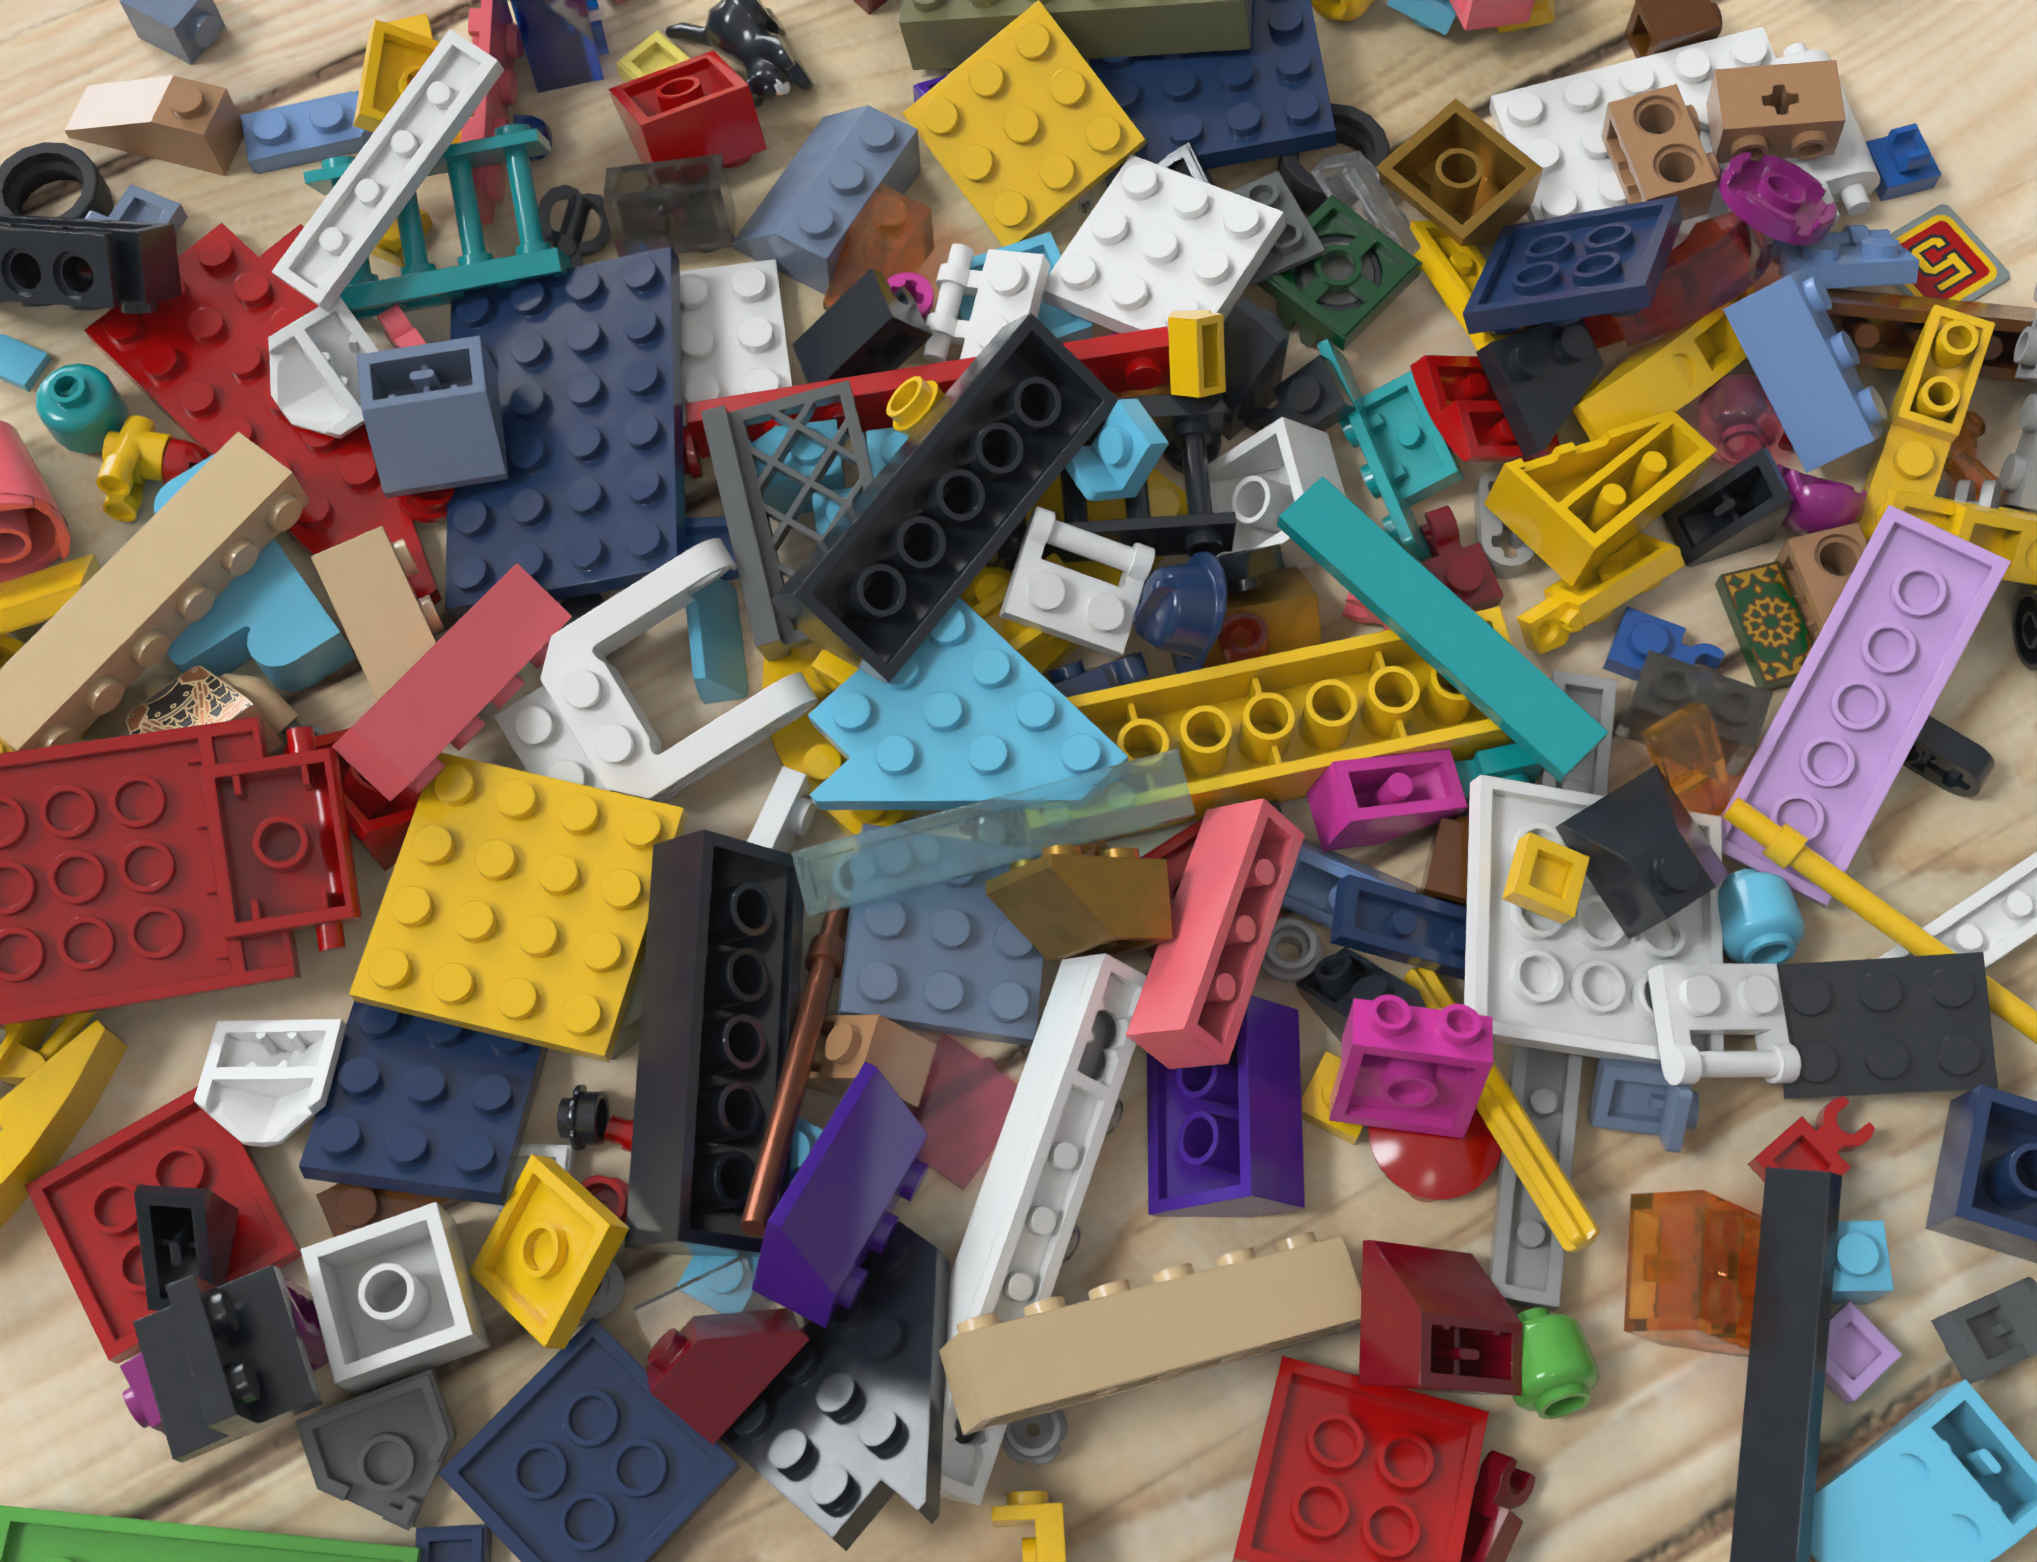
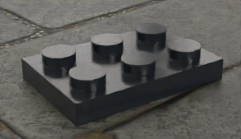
M1983 952L1777 965L1789 1042L1796 1047L1801 1058V1070L1797 1080L1793 1083H1782L1784 1100L1969 1091L1980 1084L1995 1089L1998 1088Z

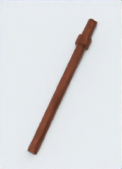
M838 899L828 902L820 934L811 939L806 956L805 967L809 974L740 1224L742 1232L752 1237H764L767 1221L774 1211L834 979L842 975L850 906Z

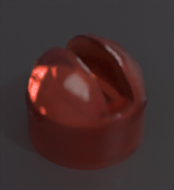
M1237 613L1224 620L1223 628L1218 636L1220 651L1224 659L1228 663H1233L1268 654L1270 648L1269 629L1262 617L1253 613ZM1244 636L1247 647L1240 648L1235 639Z

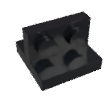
M273 1264L218 1287L195 1274L165 1286L171 1306L133 1321L172 1459L175 1461L186 1462L323 1404L281 1269Z

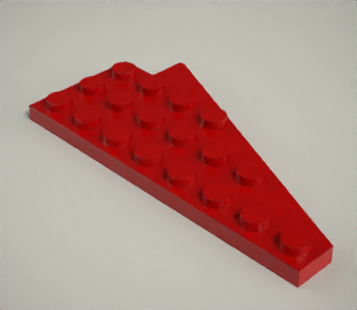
M220 223L178 256L182 296L158 302L159 310L152 313L128 314L122 313L120 307L112 308L84 330L91 342L195 444L203 447L209 456L216 454L237 432H240L292 471L310 502L302 509L297 522L286 532L310 556L383 526L392 543L403 538L419 573L408 578L417 598L420 599L430 595L434 605L442 600L414 520L401 510L396 497L386 498L383 493L365 424L341 439L293 426L271 397L268 337L319 307L272 273V270L303 230L304 226L302 224H299L258 257L223 223Z

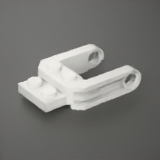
M720 538L709 539L693 546L551 635L540 678L543 685L494 716L526 772L664 803L794 722L818 703L819 700L801 672L794 673L771 684L662 753L660 739L620 672L606 660V656L695 601L692 596L694 593L721 577L730 568L733 571L737 569L736 563Z

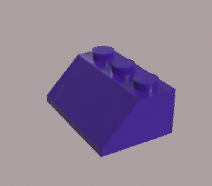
M1251 995L1228 1064L1168 1069L1147 1052L1148 1215L1156 1217L1253 1218L1305 1208L1299 1010Z
M867 1062L863 1064L768 1219L751 1289L824 1328L829 1324L839 1305L848 1310L854 1305L869 1274V1271L861 1268L870 1250L879 1255L884 1252L900 1218L892 1214L900 1198L909 1202L914 1199L929 1168L928 1164L920 1161L928 1134L877 1067Z

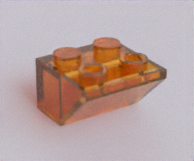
M1706 1190L1631 1194L1624 1331L1662 1346L1749 1358L1762 1216Z

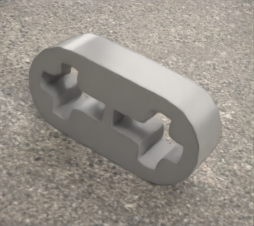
M1499 463L1492 465L1484 471L1475 490L1476 543L1480 542L1495 577L1511 579L1520 576L1527 570L1535 552L1484 505L1492 486L1505 464ZM1503 530H1509L1510 546L1513 549H1517L1513 558L1504 557L1503 548L1497 547Z

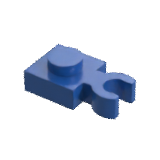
M1626 607L1602 669L1661 691L1670 676L1676 678L1686 692L1694 696L1707 697L1714 686L1715 680L1699 674L1695 669V665L1703 664L1709 668L1717 669L1725 653L1717 646L1707 643L1696 644L1692 647L1684 645L1681 642L1686 631L1685 627Z

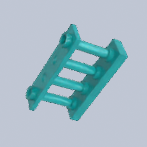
M509 124L496 128L494 130L495 136L450 144L427 176L448 173L463 256L457 258L458 266L436 269L435 264L429 263L418 198L415 192L397 216L405 266L400 268L401 276L379 280L378 275L371 272L368 256L340 294L341 299L357 321L375 318L396 304L403 312L451 304V300L462 298L464 291L498 285V289L516 287L523 280L551 275L555 278L567 276L566 269L572 268L570 257L557 247L551 248L549 242H544L529 159L530 157L551 154L550 141L536 128L530 129V126L527 124ZM338 156L323 160L321 162V169L303 172L305 184L324 196L328 195L355 157ZM506 162L520 245L515 247L516 255L494 259L492 253L486 252L472 168Z

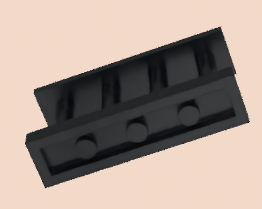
M1222 393L1201 398L1171 394L1118 398L1119 400L1138 399L1169 442L1167 447L1176 446L1181 449L1188 515L1151 517L1148 482L1146 480L1136 497L1124 498L1126 519L1089 521L1087 499L1076 487L1074 480L1064 468L1060 473L1064 523L1130 547L1136 542L1155 549V557L1172 555L1192 557L1195 553L1204 551L1217 556L1221 552H1232L1237 523L1236 513H1213L1206 445L1220 443L1224 417ZM1108 416L1083 446L1092 445ZM1026 516L987 562L986 568L1000 567L1006 571H1013L1027 526ZM1047 543L1041 559L1044 560L1052 553H1056L1064 563L1094 561Z

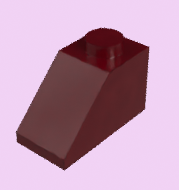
M787 1308L693 1316L680 1331L676 1328L668 1330L651 1349L647 1357L649 1365L646 1367L650 1393L714 1445L810 1340L802 1316Z

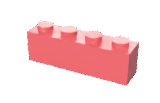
M516 563L332 748L389 801L394 799L407 786L418 794L445 767L437 756L449 743L459 751L483 728L486 723L477 714L489 702L497 709H500L525 684V681L517 673L528 662L536 669L544 664L551 635L558 632L572 616Z
M1264 798L1206 810L1171 907L1173 939L1158 944L1130 1021L1126 1036L1168 1069L1229 1063L1305 836L1301 830Z

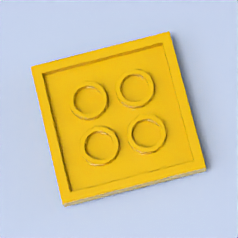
M1039 0L902 113L911 126L918 129L920 138L1003 247L1034 236L1123 164L1130 155H1134L1147 144L1145 138Z

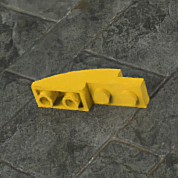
M1746 273L1728 279L1665 335L1656 341L1642 345L1580 398L1572 411L1590 441L1602 438L1606 430L1671 409L1675 412L1747 358L1723 311L1728 306L1756 292Z
M1936 304L1931 308L1884 426L1887 431L1880 436L1862 490L1867 492L1865 512L1858 523L1866 542H1869L1877 527L1888 487L1931 496L1935 495L1951 443L1959 436L1995 326L1994 322Z
M1888 487L1878 523L1888 505H1891L2011 561L2002 580L2037 585V514L2000 506L1999 509Z

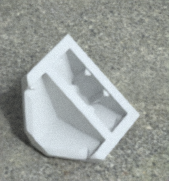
M339 296L328 312L321 307H317L269 336L268 341L271 397L293 426L341 439L365 424L361 411L356 355L377 352L379 350Z
M342 1019L217 1021L194 1101L243 1145L270 1147L282 1144L326 1106L346 1024Z

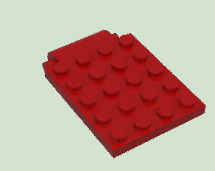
M258 717L0 753V1027L301 978L295 932L316 929L319 952L346 948L343 924L361 920L363 917L339 758L335 749L325 748L317 750L313 727L303 726L286 730L290 754L269 757L264 722ZM311 770H314L320 776L326 788H322L317 783Z

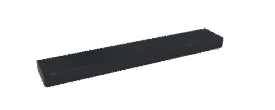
M1766 1167L1730 1562H1809L1842 1175L1832 1172Z

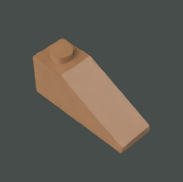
M173 75L87 85L65 129L68 138L222 176L226 175L244 138L241 117L226 88Z

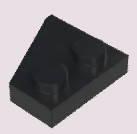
M1583 318L1565 326H1553L1550 323H1542L1491 342L1476 352L1525 459L1548 446L1604 365Z

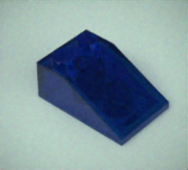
M510 0L538 93L604 79L599 56L610 54L602 20L591 22L589 15L590 11L599 10L598 0Z

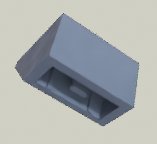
M480 335L356 355L361 411L383 493L386 498L509 479L497 369Z

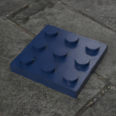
M1679 196L1503 226L1463 311L1468 334L1490 331L1495 335H1505L1515 332L1523 326L1550 323L1553 326H1565L1575 323L1583 317L1609 313L1615 317H1625L1636 314L1644 308L1651 307L1683 220Z
M354 1000L346 1024L326 1106L315 1116L299 1163L304 1179L504 1206L548 1048L371 1006Z
M592 1318L568 1342L566 1348L561 1349L438 1474L521 1562H651L741 1467L717 1442L712 1445L654 1397L649 1390L646 1370L598 1321Z

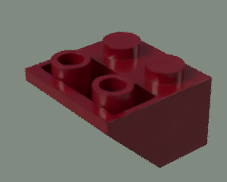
M1363 1240L1359 1385L1456 1394L1522 1396V1322L1473 1254L1377 1240Z

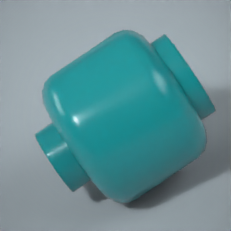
M81 363L65 365L51 372L41 382L35 396L36 411L41 421L55 440L72 452L88 454L102 451L107 433L109 431L120 432L128 417L127 405L108 375L91 365Z

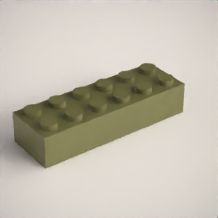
M901 0L899 25L913 70L957 68L1038 0ZM1039 0L1084 59L1250 49L1252 0Z

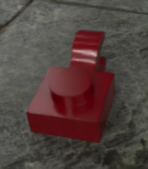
M1448 505L1426 512L1424 516L1427 524L1421 525L1420 530L1432 558L1423 561L1422 565L1474 612L1498 606L1504 595L1480 542L1462 548L1457 521Z
M1491 1450L1484 1458L1474 1488L1460 1562L1506 1561L1524 1522L1511 1509L1517 1508L1527 1501L1532 1493L1536 1479L1533 1474L1515 1468L1518 1462L1515 1458Z

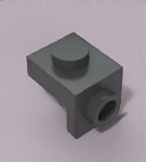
M2026 1277L1931 1320L1963 1380L1966 1379L1969 1384H1972L2037 1354V1283L2033 1278Z

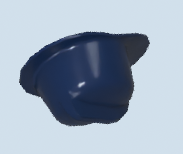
M1207 551L1195 553L1186 564L1167 566L1155 570L1148 577L1143 587L1140 604L1133 616L1136 632L1157 649L1171 653L1173 666L1177 674L1203 669L1209 651L1223 628L1227 610V584L1224 569L1218 558Z

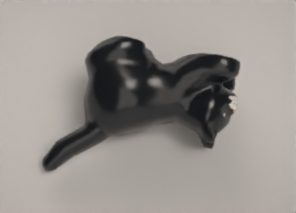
M721 0L709 10L706 26L681 22L666 28L665 35L671 39L713 47L724 57L745 67L747 72L745 82L749 85L751 94H754L753 101L757 108L762 105L764 100H770L778 95L789 93L791 82H794L804 90H809L814 86L811 77L797 55L782 39L786 32L781 22L770 8L763 6L760 0Z

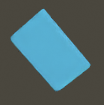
M718 578L694 593L692 596L695 601L686 606L693 678L700 700H703L704 704L744 699L749 693L737 591L729 582Z

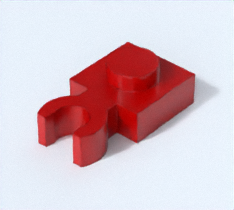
M1841 1096L1832 1100L1819 1112L1816 1119V1130L1801 1116L1747 1165L1764 1183L1766 1167L1824 1171L1843 1175L1851 1167L1837 1152L1856 1150L1872 1137L1875 1127L1869 1122L1854 1134L1841 1130L1837 1124V1114L1849 1103L1845 1096Z

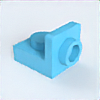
M1121 399L1115 404L1092 445L1082 446L1065 469L1074 480L1076 487L1090 501L1136 497L1169 442L1138 399Z

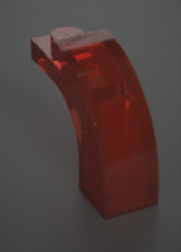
M1733 211L1695 223L1687 238L1671 250L1651 307L1644 308L1636 314L1625 317H1615L1610 313L1583 317L1596 348L1598 349L1624 340L1628 347L1645 342L1687 325L1730 302L1758 281L1769 267L1772 256L1765 236L1737 217Z

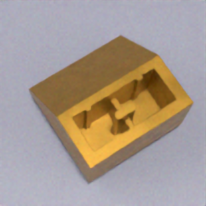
M1079 845L1049 846L1041 850L1042 857L1013 861L1009 863L1008 872L985 881L986 895L1047 961H1062V959L1103 953L1116 959L1173 939L1167 860L1140 858V852L1137 848H1112L1101 851L1099 853L1100 856L1082 855V847Z

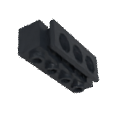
M0 214V302H19L20 306L25 307L69 305L70 309L97 310L120 307L122 313L143 314L158 311V302L182 296L174 224Z

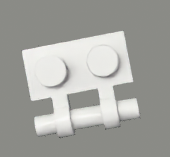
M952 244L947 263L941 264L938 271L936 285L940 288L934 313H930L926 317L925 324L930 326L933 336L926 341L923 358L932 363L946 362L950 345L963 346L960 359L977 357L1003 326L1029 312L1037 318L1050 269V263L1044 254L988 249L983 271L970 270L974 250L963 244ZM963 295L976 297L970 321L957 320Z

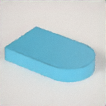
M0 334V379L29 392L52 359L46 352L10 336Z

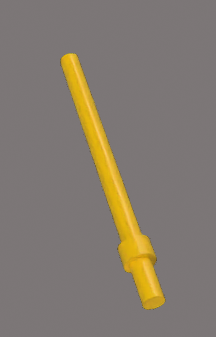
M1739 796L1722 816L1763 846L1765 849L1762 854L1783 870L1788 865L1912 955L1957 954L1805 845L1808 838L1788 823L1780 827ZM1986 975L1990 1011L2037 1044V1011Z

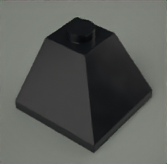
M1657 765L1555 827L1569 849L1590 857L1586 876L1628 939L1670 918L1716 888L1730 875Z

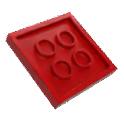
M198 1086L24 1185L108 1360L116 1364H120L141 1351L133 1321L157 1312L155 1310H148L134 1199V1191L138 1185L210 1189L239 1209L226 1283L272 1264L281 1269L302 1256L301 1247L248 1145H243L196 1104L194 1098Z
M1282 1355L1232 1562H1460L1489 1411L1408 1389L1359 1385V1376Z

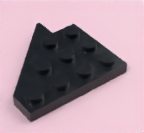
M900 1221L884 1252L879 1255L870 1250L861 1268L869 1271V1274L852 1308L848 1310L839 1305L826 1328L809 1320L805 1327L810 1340L719 1438L845 1551L851 1547L894 1493L931 1524L940 1515L945 1370L939 1350L947 1343L950 1262L937 1247Z

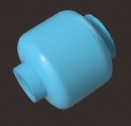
M1743 869L1730 874L1722 882V886L1718 890V910L1723 933L1724 955L1731 961L1739 964L1781 965L1792 958L1796 952V947L1805 935V921L1791 886L1782 876L1769 872Z

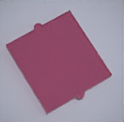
M943 1034L936 1043V1050L919 1107H908V1109L928 1134L920 1161L928 1164L932 1169L964 1191L996 1148L1018 1085L995 1069L992 1058L986 1057L982 1060L947 1034Z

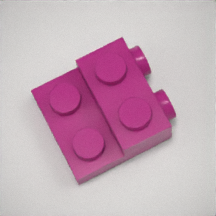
M1381 995L1373 1001L1354 998L1342 1036L1341 1063L1330 1096L1329 1121L1464 1139L1493 1065V1017L1479 1015L1474 1009L1463 1004H1452L1439 1010L1409 1006L1406 1001L1395 995Z

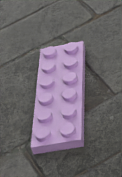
M1888 505L1722 816L1739 796L1780 827L1788 823L1806 836L1808 840L1805 845L1845 873L2011 561ZM1721 816L1723 857L1747 869H1755L1759 872H1769L1782 876L1791 886L1794 893L1822 907L1828 905L1832 898L1831 895L1788 865L1783 870L1762 854L1765 849L1763 846Z

